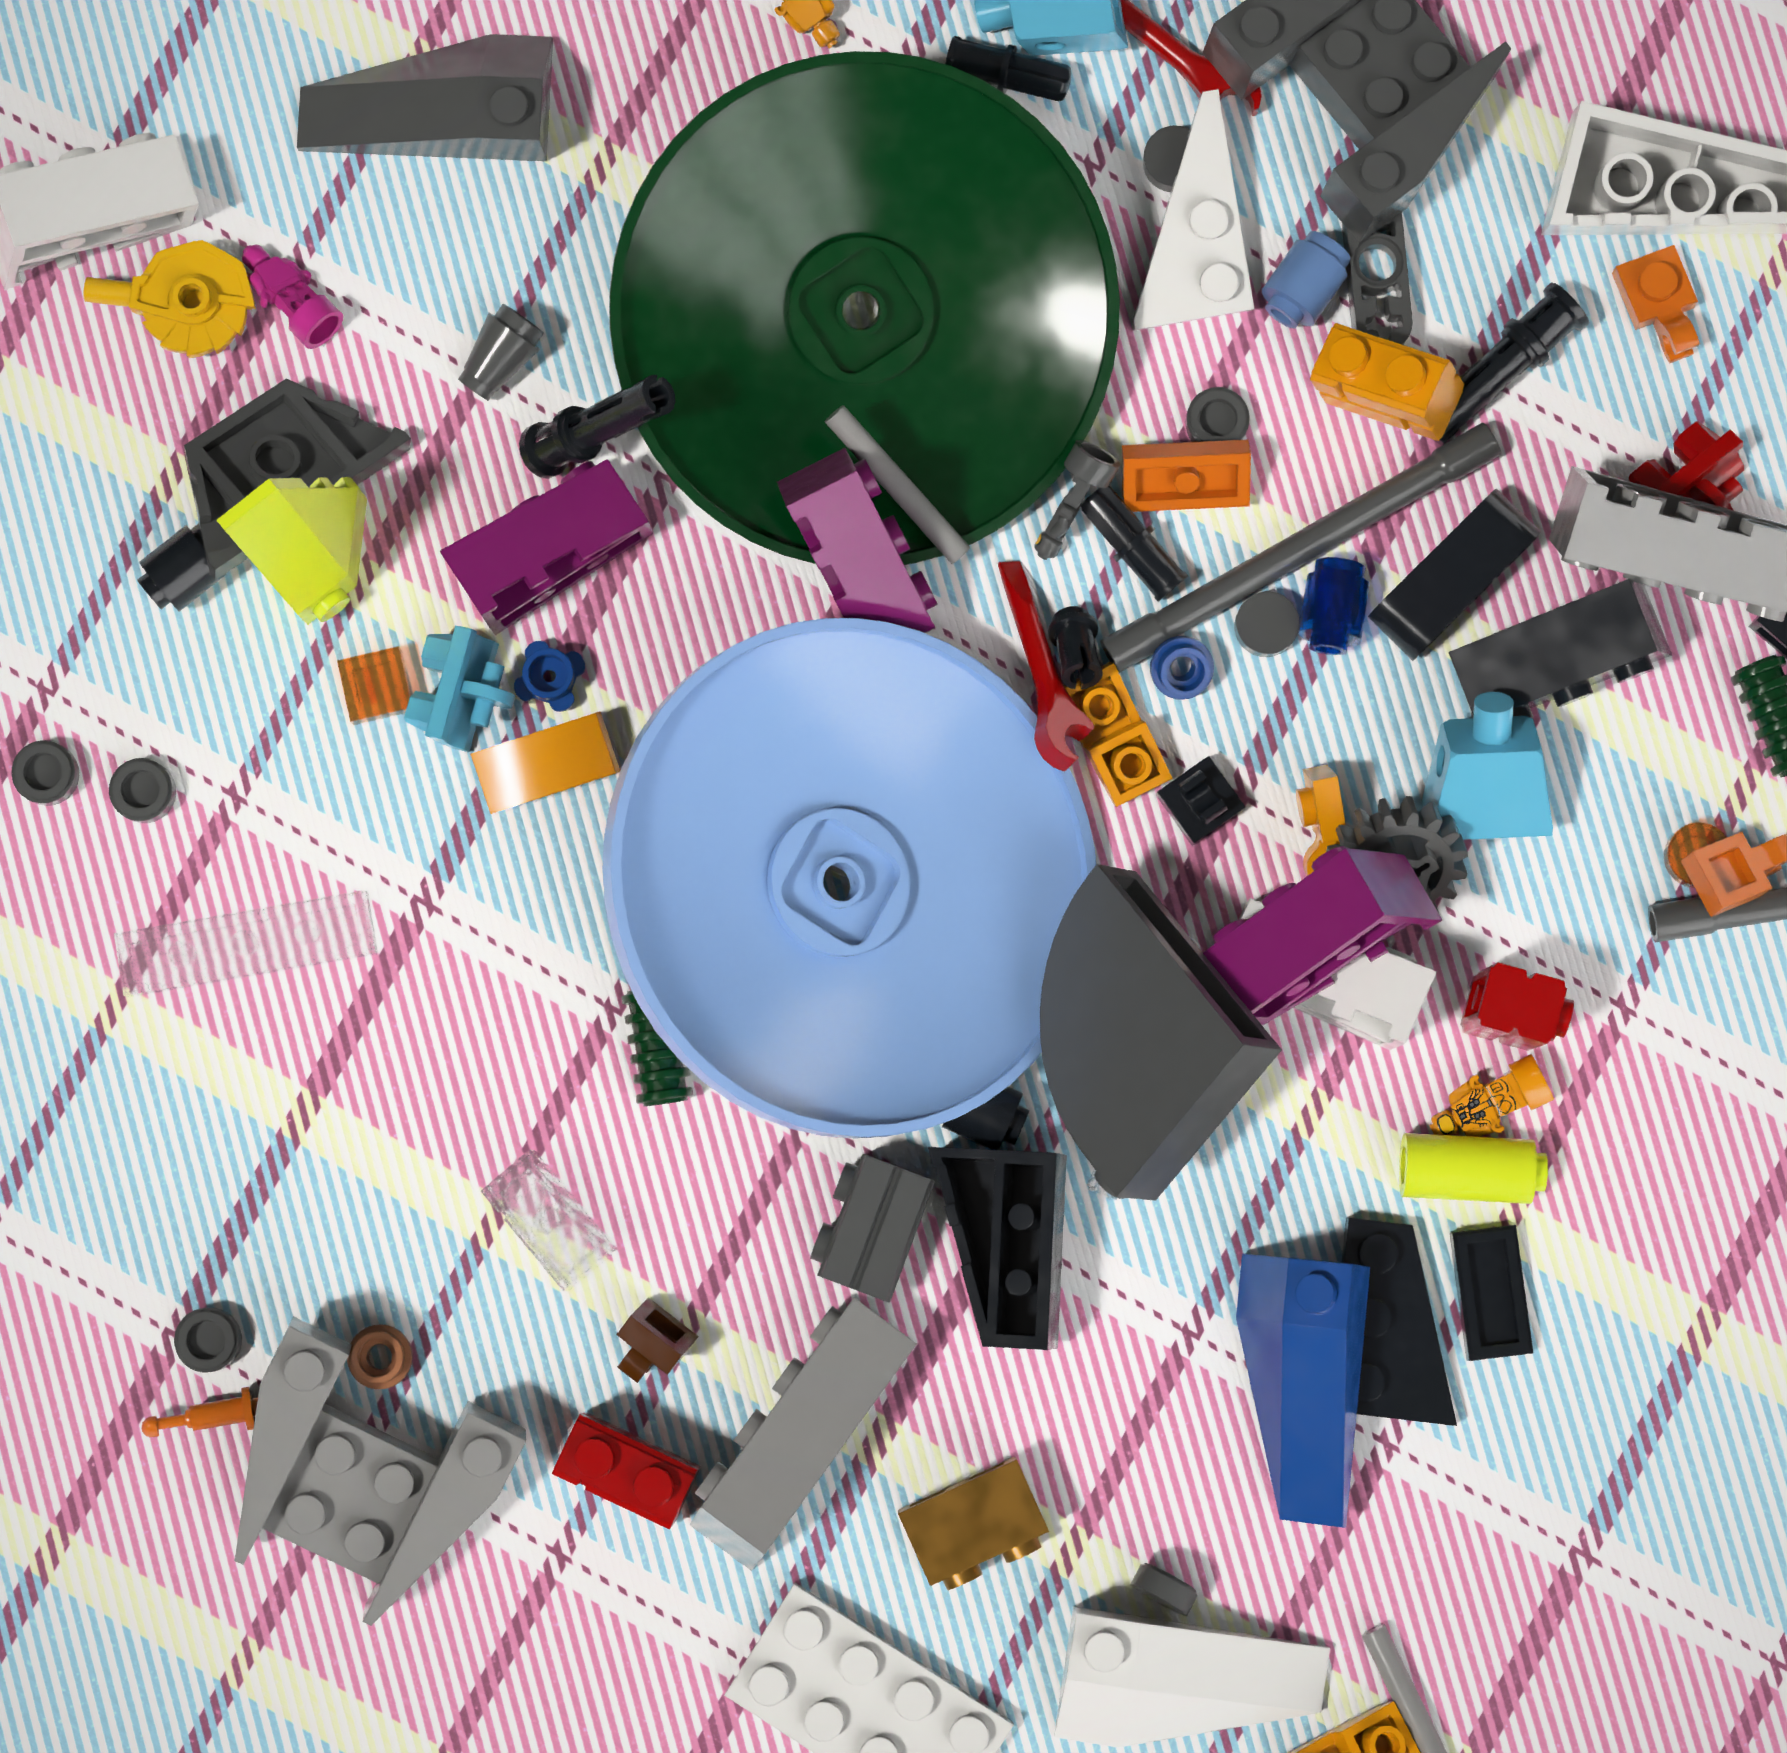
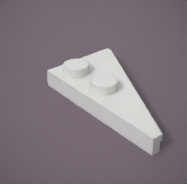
M1218 89L1205 91L1201 94L1197 111L1194 114L1178 174L1175 177L1163 216L1158 240L1150 259L1139 303L1132 319L1133 331L1254 310Z

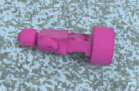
M259 244L248 245L243 250L242 262L253 272L248 277L249 282L256 289L258 297H260L259 303L263 308H266L269 302L282 310L289 318V330L307 349L317 348L334 336L343 322V313L325 295H317L308 286L312 276L309 271L301 270L295 262L287 258H279L278 256L270 258V255Z

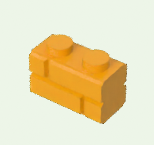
M1335 323L1331 328L1310 377V381L1316 390L1320 391L1319 394L1326 404L1404 430L1411 427L1415 434L1436 441L1443 437L1464 388V383L1459 374H1456V369L1450 360Z

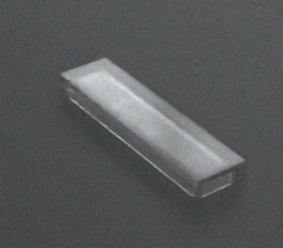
M366 890L114 933L123 996L125 997L140 996L378 954L369 892Z

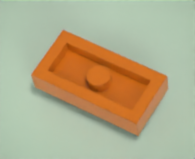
M1249 439L1122 445V500L1132 512L1250 507L1251 450Z

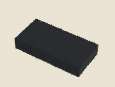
M1516 1225L1449 1233L1466 1361L1533 1354Z

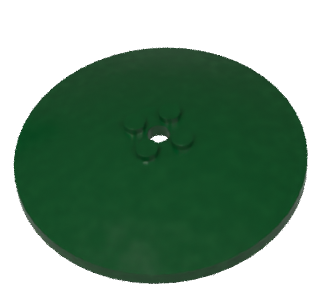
M850 51L818 55L794 61L756 75L722 94L696 114L673 137L648 171L634 196L622 225L613 259L609 289V330L613 360L621 390H625L653 374L657 375V381L661 377L665 378L674 390L676 401L673 410L664 416L652 419L644 423V425L637 427L652 455L671 480L703 511L721 525L748 541L778 554L816 564L803 535L785 505L777 482L843 448H846L853 464L859 462L825 423V420L835 410L844 405L968 545L974 544L1004 527L1029 508L1066 468L1064 462L1076 440L1084 441L1091 430L1105 398L1114 367L1119 335L1120 296L1114 253L1109 232L1098 203L1080 169L1062 144L1034 115L994 86L953 66L918 56L892 52ZM856 292L869 293L875 299L878 306L875 320L865 328H853L847 324L843 317L844 302L851 294ZM877 481L882 493L871 498L881 520L894 515L910 547L908 551L899 555L903 564L909 565L944 556Z

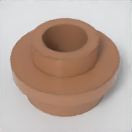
M382 1324L366 1327L357 1333L350 1343L352 1346L347 1358L349 1370L360 1384L368 1388L387 1389L393 1387L407 1376L411 1368L413 1353L410 1342L395 1327ZM378 1344L387 1346L392 1353V1361L385 1369L374 1367L370 1361V1352Z

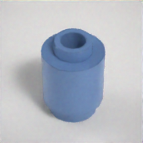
M1310 231L1304 240H1296L1262 288V294L1268 302L1265 306L1268 314L1289 328L1295 329L1299 324L1313 326L1347 278L1345 268L1351 260L1348 252L1332 238L1316 231Z

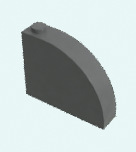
M1096 864L1066 909L1054 936L1047 959L1040 1003V1041L1043 1064L1057 1111L1067 1131L1096 1170L1095 1179L1098 1184L1110 1195L1119 1199L1130 1198L1156 1201L1282 1049L1136 871Z

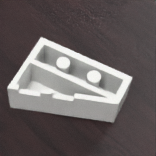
M142 133L123 140L119 147L95 152V149L92 147H80L62 154L58 161L34 166L31 161H19L2 167L0 169V279L4 291L23 284L19 274L22 271L54 260L60 271L79 265L75 254L77 252L113 244L117 252L190 227L199 203L175 134L156 138L153 133Z
M1250 898L1244 905L1238 920H1248L1264 908L1262 902ZM1386 947L1389 951L1388 953L1372 962L1369 961L1364 952L1332 975L1335 984L1294 1008L1385 1049L1393 1050L1406 1044L1437 971L1419 965L1416 959L1389 947Z

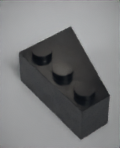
M1631 579L1624 580L1448 652L1473 715L1474 700L1478 695L1485 692H1500L1513 699V716H1527L1530 718L1534 717L1530 708L1551 700H1555L1557 707L1571 704L1592 695L1593 690L1591 686L1613 677L1616 678L1617 683L1634 679L1654 670L1653 662L1672 656L1645 585L1636 583Z
M928 1147L946 1204L944 1208L949 1226H952L962 1262L961 1270L982 1346L1036 1350L1058 1349L1067 1155L1051 1152Z

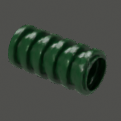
M1772 655L1735 671V675L1731 677V682L1733 686H1741L1743 693L1738 698L1741 704L1748 703L1751 709L1746 716L1749 722L1756 721L1759 729L1754 733L1758 741L1764 739L1767 746L1762 751L1764 758H1772L1775 766L1770 769L1772 776L1783 778L1787 776V675L1782 670V667L1786 665V660L1784 656L1777 657Z
M632 990L627 991V994L621 997L622 1004L629 1005L630 1014L624 1016L625 1024L632 1025L633 1034L628 1035L627 1040L628 1044H635L636 1054L630 1056L631 1064L638 1065L639 1074L633 1075L634 1084H640L642 1093L635 1096L636 1103L643 1104V1107L687 1101V1097L694 1095L693 1088L686 1087L685 1077L691 1075L690 1069L683 1067V1063L656 1033L638 1005Z

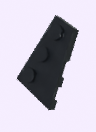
M1346 1218L1341 1263L1370 1267L1357 1414L1457 1426L1413 1225Z

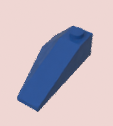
M1242 1254L1236 1321L1280 1520L1346 1527L1370 1267Z

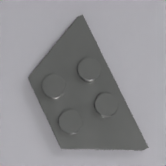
M286 378L185 444V461L210 575L217 580L248 559L245 553L217 522V519L269 478H301L310 487L318 477H327L333 485L342 477H351L358 485L409 451L411 443L409 435L396 427L393 428L392 432H388L359 419L358 410L338 401L323 400L313 390Z

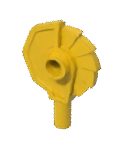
M203 240L185 243L157 252L141 276H133L132 282L87 277L83 290L85 302L129 307L133 313L144 316L146 321L142 322L143 325L161 342V348L175 353L187 354L188 358L201 357L214 350L217 354L222 352L233 341L236 334L242 335L247 320V309H256L244 264L236 257Z

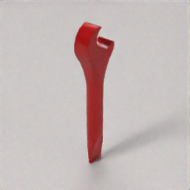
M1120 0L1125 30L1175 68L1188 82L1199 100L1202 92L1217 89L1219 90L1220 100L1228 95H1236L1205 56L1187 47L1129 0ZM1260 87L1244 98L1250 104L1252 116L1258 114L1262 98Z
M1020 561L998 562L1002 583L1036 686L1038 708L1034 734L1036 748L1048 764L1065 772L1079 759V756L1075 755L1068 748L1065 736L1073 737L1081 742L1094 729V725L1070 697L1058 675L1040 616Z

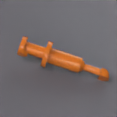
M250 1387L241 1388L242 1397L191 1405L188 1410H185V1414L163 1418L150 1416L142 1422L141 1429L147 1437H158L159 1430L184 1425L192 1428L193 1431L246 1422L247 1430H253L258 1397L252 1398Z

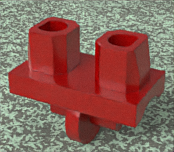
M1696 421L1679 434L1673 443L1674 454L1686 464L1671 476L1655 459L1645 461L1630 473L1628 477L1629 482L1733 510L1729 502L1743 492L1741 484L1735 479L1744 471V464L1738 453L1743 448V441L1731 429L1720 437L1708 427Z

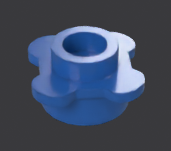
M544 641L532 642L525 649L526 661L523 665L522 676L518 677L514 682L516 695L525 702L537 699L549 703L556 712L567 711L575 702L572 690L576 678L585 672L586 665L583 657L575 651L564 654L557 649L549 648L548 644ZM547 671L555 672V680L546 682L544 674Z

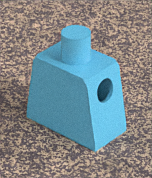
M974 0L977 20L983 33L1013 26L1017 42L1030 55L1095 52L1128 48L1120 0Z
M1485 692L1478 695L1474 700L1473 718L1448 719L1440 726L1422 797V807L1432 801L1437 804L1441 818L1451 815L1463 840L1553 835L1544 759L1534 720L1527 716H1513L1514 701L1504 693Z

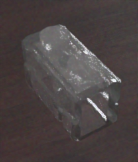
M530 1149L480 1191L494 1209L505 1216L504 1221L562 1291H570L618 1250L537 1151Z

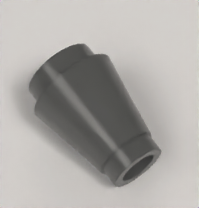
M503 303L495 315L490 312L488 313L458 380L473 392L489 401L495 391L497 392L540 350L536 344L544 332Z

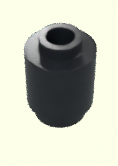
M198 523L192 529L185 525L139 561L146 573L137 581L161 610L169 603H172L180 612L227 574H224L217 580L210 575Z
M1007 1087L985 1104L956 1119L944 1122L942 1128L989 1149L999 1150L1002 1141L1015 1145L1030 1110L1019 1106L1023 1093Z

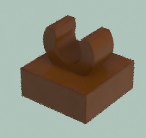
M648 1297L616 1334L632 1347L617 1368L636 1383L641 1380L653 1365L668 1375L686 1355L699 1336Z

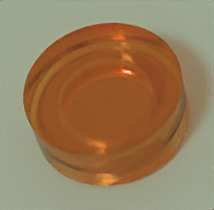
M1702 822L1691 823L1678 829L1670 836L1664 849V863L1668 873L1678 883L1695 888L1681 860L1692 851L1727 837L1717 827Z

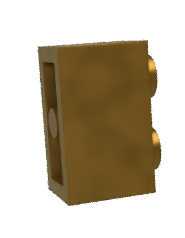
M1015 1456L898 1510L899 1518L929 1585L932 1586L943 1581L947 1590L959 1587L981 1576L982 1571L978 1564L1002 1554L1006 1563H1010L1037 1551L1042 1547L1038 1537L1049 1532Z

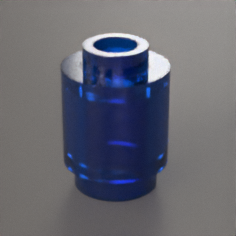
M1324 557L1315 561L1314 572L1308 573L1306 578L1298 632L1301 638L1310 641V650L1326 655H1344L1347 653L1348 647L1361 644L1370 587L1369 581L1364 578L1366 567L1363 564L1337 557Z

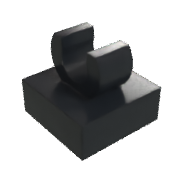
M1207 756L1156 793L1157 798L1192 846L1246 808L1210 756Z

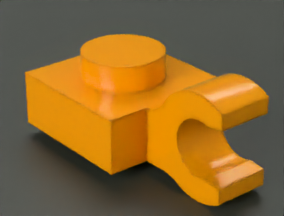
M1328 764L1302 769L1305 788L1296 789V801L1302 826H1312V830L1316 834L1314 843L1307 849L1303 858V869L1306 876L1314 872L1312 864L1318 857L1326 853L1327 846L1340 844L1336 828L1338 825H1346L1338 776Z

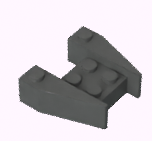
M1245 0L1213 24L1203 54L1241 101L1290 65L1359 149L1333 169L1320 197L1343 225L1349 229L1357 241L1361 243L1393 217L1409 207L1496 77L1512 48L1505 41L1470 67L1415 0Z

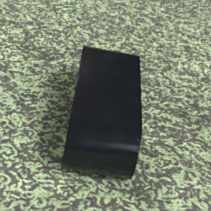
M1496 488L1368 615V618L1414 661L1542 532Z

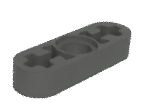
M1402 211L1377 230V233L1371 234L1361 243L1357 241L1349 229L1342 223L1344 249L1351 258L1346 267L1351 328L1379 337L1377 330H1367L1366 325L1372 323L1376 316V296H1381L1394 290L1397 297L1388 295L1384 302L1386 321L1391 323L1397 322L1398 325L1397 328L1392 330L1388 340L1404 345L1412 331L1413 320ZM1390 230L1391 236L1381 232ZM1370 249L1384 251L1392 259L1393 274L1382 281H1374L1367 278L1359 267L1360 255ZM1362 294L1367 295V296H1375V297H1371V298H1369V299H1367V300H1363V299H1362Z

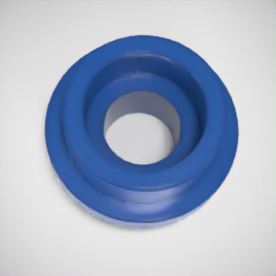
M1176 636L1164 641L1155 650L1150 662V674L1155 686L1167 697L1177 700L1190 699L1202 693L1211 682L1214 673V662L1210 651L1199 640L1189 636ZM1178 657H1188L1191 660L1189 671L1182 676L1172 675L1170 672L1172 662Z

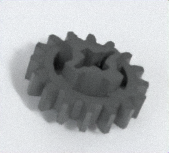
M1406 796L1401 802L1400 808L1391 809L1386 798H1382L1378 801V813L1370 816L1365 810L1358 808L1354 811L1358 822L1354 828L1346 825H1338L1336 828L1340 844L1327 846L1326 852L1336 847L1346 846L1350 849L1405 855L1437 911L1435 900L1439 896L1453 900L1457 896L1452 880H1461L1467 877L1463 859L1468 857V852L1462 835L1458 832L1454 818L1451 815L1441 818L1437 804L1432 801L1420 811H1417L1412 796Z

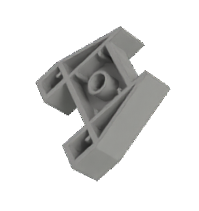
M293 1316L259 1387L234 1561L244 1565L261 1529H265L375 1582L376 1585L365 1604L362 1620L363 1623L372 1626L498 1499L527 1441L526 1429L467 1401L440 1457L437 1458L325 1404L350 1354L352 1344Z

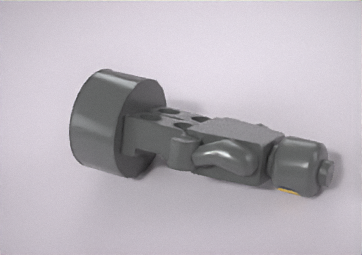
M1076 440L1064 462L1066 469L1074 475L1072 481L1076 484L1064 497L1046 530L1040 533L1034 544V548L1038 552L1037 555L1044 560L1048 558L1053 559L1058 555L1063 545L1062 540L1082 505L1081 502L1091 485L1103 489L1108 488L1120 467V462L1113 455L1095 444Z

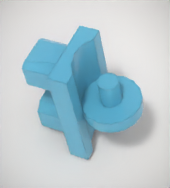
M455 625L453 634L427 635L421 655L422 666L433 672L442 673L436 695L415 691L410 696L404 716L405 722L425 731V736L455 750L469 752L476 726L488 728L493 707L513 708L516 696L508 691L499 689L505 668L500 664L494 663L499 643L478 635L477 631L471 628Z

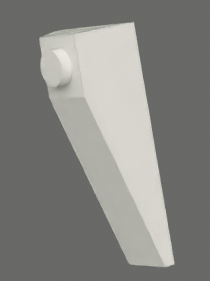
M1073 1606L1054 1737L1120 1748L1319 1714L1322 1709L1330 1647Z

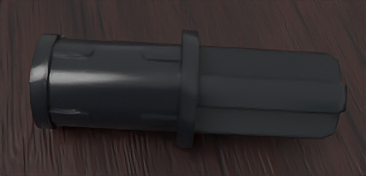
M954 36L951 40L945 62L946 65L953 66L984 80L992 86H996L998 90L1005 94L1009 89L1054 101H1062L1068 93L1071 82V68L1068 65L1017 53L1016 45L1009 44L1005 50Z
M1111 486L1106 489L1098 488L1084 500L1081 510L1115 549L1117 554L1113 558L1116 562L1123 559L1152 592L1157 602L1188 577L1186 572H1183L1152 536L1151 533L1155 528L1152 525L1146 528Z

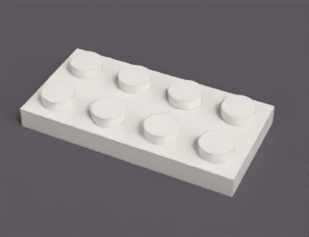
M794 1582L724 1695L813 1753H997L1014 1726V1723L796 1582Z

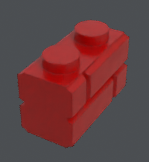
M1497 962L1472 977L1460 1026H1462V1032L1490 1041L1499 1038L1501 1044L1529 1051L1546 1045L1550 1041L1553 1042L1556 1036L1565 1037L1573 1014L1574 1000L1565 998L1568 988L1565 987L1564 980L1539 973H1534L1527 977L1526 970Z
M583 1412L579 1414L551 1474L576 1486L582 1484L585 1486V1490L670 1530L680 1514L701 1466L588 1412Z

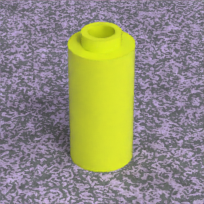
M1404 1133L1402 1136L1399 1159V1189L1401 1197L1531 1204L1535 1191L1544 1192L1546 1190L1548 1178L1547 1154L1537 1153L1536 1144L1533 1139Z

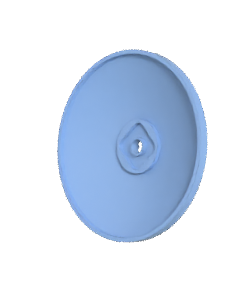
M822 618L795 622L770 629L724 650L699 666L679 683L656 708L640 731L621 768L611 798L604 833L602 872L604 901L611 938L623 974L638 1005L656 1033L675 1056L701 1081L730 1102L760 1118L793 1130L820 1136L853 1139L888 1137L928 1129L956 1119L985 1104L1010 1086L1042 1053L1040 1041V1003L1047 959L1054 936L1066 909L1079 887L1096 866V854L1089 818L1070 768L1065 772L1058 770L1042 758L1034 740L1037 716L1003 679L970 655L947 642L921 631L889 622L868 619ZM830 866L840 868L849 879L850 890L848 896L843 901L830 897L824 888V874Z

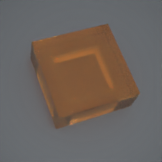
M399 646L337 660L349 718L353 725L405 714L412 693L403 652Z

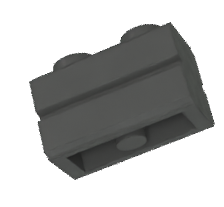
M862 1154L858 1166L846 1162L833 1195L834 1199L844 1202L835 1226L823 1222L810 1259L821 1263L817 1276L890 1303L935 1181Z

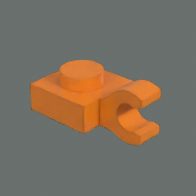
M1675 245L1616 266L1612 276L1635 330L1653 324L1669 364L1692 356L1694 354L1692 348L1699 346L1700 343L1693 324L1683 312L1694 309L1698 300Z
M1743 832L1692 851L1681 860L1710 917L1757 899L1773 888L1767 876L1782 869L1781 865L1787 863V834L1751 848Z

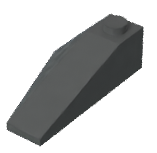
M489 34L300 87L297 149L302 152L547 162L553 38L546 36Z

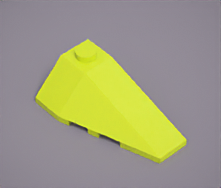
M318 477L310 487L301 478H269L217 519V522L307 625L316 618L320 622L331 619L350 602L351 599L347 594L357 586L367 506L366 496L351 477H342L334 485L327 477Z

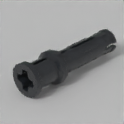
M1551 282L1544 288L1545 297L1520 320L1511 318L1503 326L1504 330L1501 332L1502 339L1485 356L1460 376L1464 383L1463 393L1443 437L1436 441L1438 444L1444 445L1468 420L1480 412L1528 367L1533 369L1537 366L1542 367L1549 360L1548 352L1573 329L1582 331L1589 324L1588 317L1583 309L1561 286Z
M653 374L588 408L579 406L567 407L559 411L551 423L538 422L526 427L519 441L521 458L525 466L536 476L547 479L563 473L570 462L584 463L595 458L606 441L617 438L652 419L670 413L676 401L674 390L665 378L661 377L657 381V375Z

